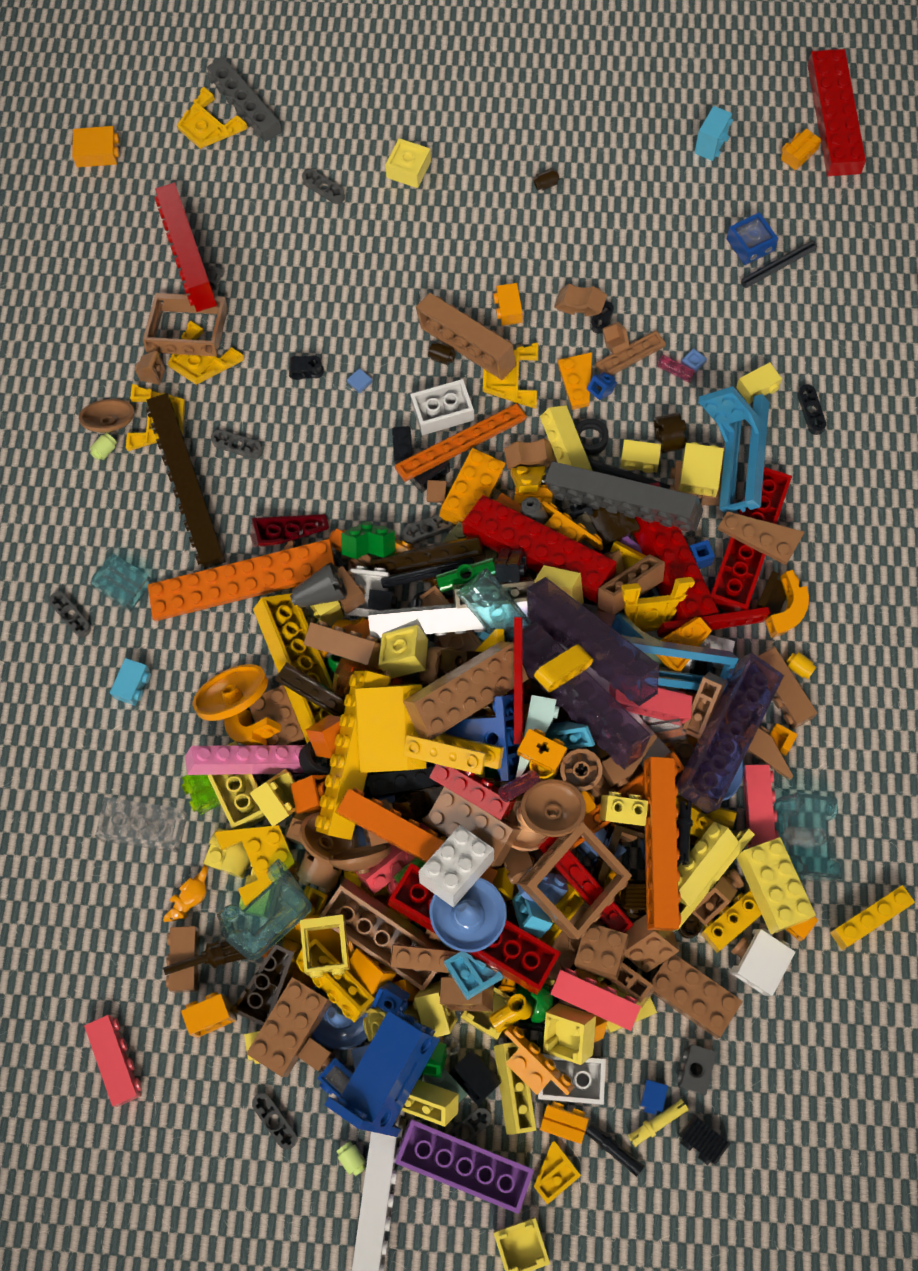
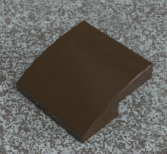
M600 507L593 511L594 514L589 515L598 536L602 539L604 548L613 545L615 541L621 542L622 538L640 531L636 519L627 517L624 513L617 512L614 514L608 512L606 508Z

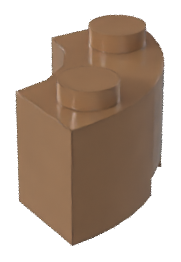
M568 284L560 290L554 308L571 315H575V312L585 313L584 316L598 315L602 312L607 294L594 286L581 288Z
M547 439L526 443L517 441L504 449L507 469L510 470L519 466H545L547 468L550 467L552 461L557 462L550 441Z

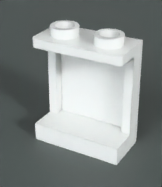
M356 566L355 569H350L355 577L354 582L357 585L361 584L364 588L366 602L348 614L345 613V615L368 618L369 611H378L367 609L369 590L389 591V588L382 587L381 578L390 576V573L386 572V569L375 568L374 571H369L367 567Z
M765 928L754 929L752 931L754 937L738 966L733 965L730 973L764 996H773L795 951L790 949L789 943L772 937L773 934H770L769 930Z

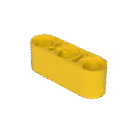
M577 644L541 666L535 672L534 677L548 692H551L588 669L594 659L580 644Z

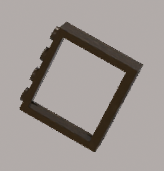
M610 822L603 844L615 855L622 832L645 839V831ZM598 856L592 877L603 888L610 867ZM616 903L627 917L639 920L647 914V912L639 910V913H628L626 909Z

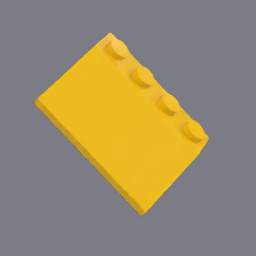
M409 684L354 689L359 773L427 768L426 761L404 756L406 736H419L403 700L421 690L422 685Z

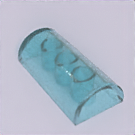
M487 568L456 592V595L489 634L495 629H504V641L514 643V617L522 618V647L536 634V626Z

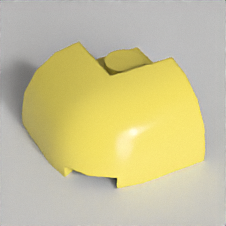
M218 828L215 832H217V831H226V830L221 829V828ZM214 832L203 864L244 879L250 860L243 843L241 842L222 851Z

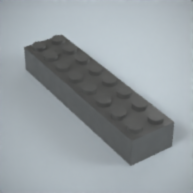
M551 462L544 481L553 497L558 500L568 499L574 504L581 505L584 503L594 509H599V507L606 508L610 513L616 514L620 512L630 518H635L636 516L646 522L652 523L656 521L666 527L676 526L685 532L697 530L703 513L698 496L558 462Z

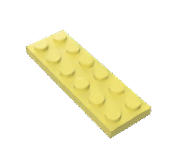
M750 829L733 833L740 843L692 905L688 907L681 902L678 904L679 913L681 914L679 928L755 834Z

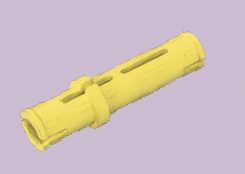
M679 1099V1101L653 1119L644 1121L641 1127L628 1134L627 1136L633 1142V1146L637 1147V1145L650 1136L653 1138L656 1136L655 1133L685 1112H688L686 1104H683L684 1101Z

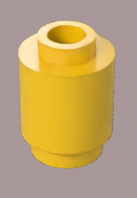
M800 652L797 654L792 653L786 661L791 671L801 678L805 677L807 680L817 668L813 661Z

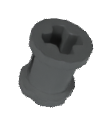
M210 266L207 278L211 289L217 290L219 279L223 277L224 272L218 267Z

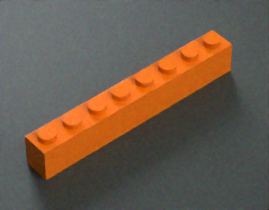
M649 757L643 761L644 800L648 801L645 825L647 930L673 931L679 929L681 924V914L679 913L678 905L681 900V894L678 891L680 871L677 867V861L680 856L679 849L677 848L679 829L676 827V818L678 817V807L676 806L678 788L675 785L677 766L675 765V758Z
M353 788V790L347 789L335 810L336 814L425 863L444 843L443 840L438 838V833L430 829L425 831L419 828L421 824L412 819L407 821L401 818L402 814L391 808L389 811L383 808V803L375 798L369 800L363 797L365 793L357 788ZM490 865L480 878L492 884L498 871L493 869L494 866Z

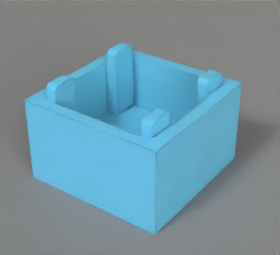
M716 106L712 107L698 132L694 154L711 161L715 157H719L721 146L730 137L728 131L733 123V119H731L732 113Z

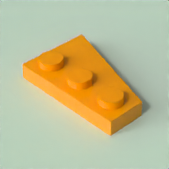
M592 352L557 360L571 410L589 406L590 392L587 390V387L591 381Z

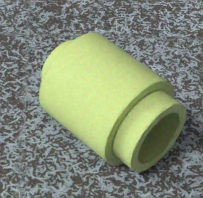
M105 433L92 444L90 454L97 460H104L115 449L117 442L111 435Z
M349 1141L336 1151L339 1155V1161L349 1175L354 1174L357 1176L366 1169L364 1165L367 1161L356 1144L353 1145Z

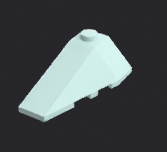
M531 696L524 737L528 729L533 731L538 729L545 734L547 733L553 718L557 719L559 706H555L556 699ZM521 756L519 758L516 779L522 777L530 761Z

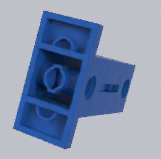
M514 693L494 697L493 710L496 715L469 716L443 732L444 734L503 747L501 768L498 769L501 781H509L516 778L520 758L517 755L520 744H514Z
M388 1011L342 1095L338 1099L328 1097L325 1106L358 1129L397 1137L401 1129L395 1125L396 1119L440 1041L434 1035L435 1031L426 1025H421L416 1018L408 1014L406 1015L401 1011H397V1013Z

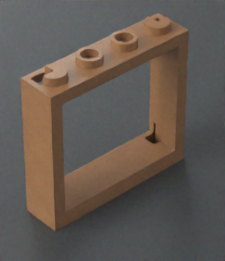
M155 293L143 336L146 352L157 351L158 353L217 356L228 311L226 298L214 296L216 304L219 303L220 305L196 312L195 306H190L188 295ZM162 311L217 314L211 341L155 338Z
M582 822L572 833L558 837L518 884L568 938L578 940L584 937L588 932L589 926L601 917V912L605 907L613 903L615 895L627 886L628 880L632 875ZM582 836L617 875L573 926L537 886L577 839Z

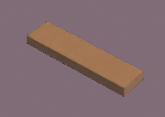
M656 330L629 344V348L601 359L595 363V366L600 374L605 372L606 374L614 375L664 348L666 343Z

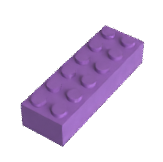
M409 1119L393 1161L400 1166L517 1214L520 1212L534 1172L531 1168L412 1119Z

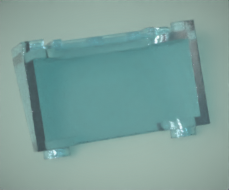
M797 792L776 799L773 805V810L777 812V822H774L775 830H778L779 837H781L799 879L819 881L842 880V868L838 861L830 860L828 821L833 820L838 814L837 798Z
M279 859L267 871L268 878L273 883L244 910L237 905L231 904L224 907L217 914L225 940L249 960L261 958L291 931L300 920H303L312 909L309 898L286 865Z

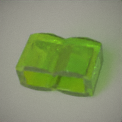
M186 775L182 777L184 783L181 786L186 795L190 794L192 800L189 803L194 812L197 811L202 815L221 805L207 775Z

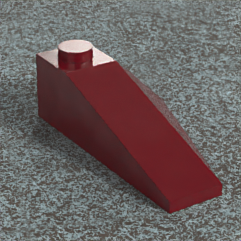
M325 514L251 518L250 537L253 547H270L328 530L329 524Z

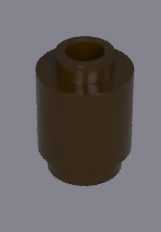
M553 168L542 171L533 177L537 191H543L558 185V180H560L557 170H553Z
M432 343L428 351V357L433 361L448 366L454 362L456 353H454V348L440 343Z

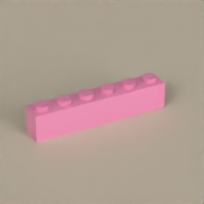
M305 745L191 746L185 755L187 775L278 774L284 769H287L291 774H302L304 770L299 762V753Z

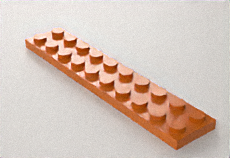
M327 539L148 584L152 619L159 621L296 587L326 564L332 562L335 565L331 541Z

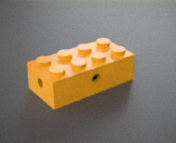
M472 448L441 506L439 517L454 525H457L458 522L462 523L482 495L491 498L503 475L506 463Z

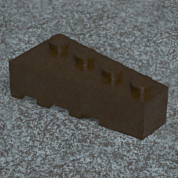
M285 936L279 940L230 1011L263 1026L291 980L297 957L302 950V944Z

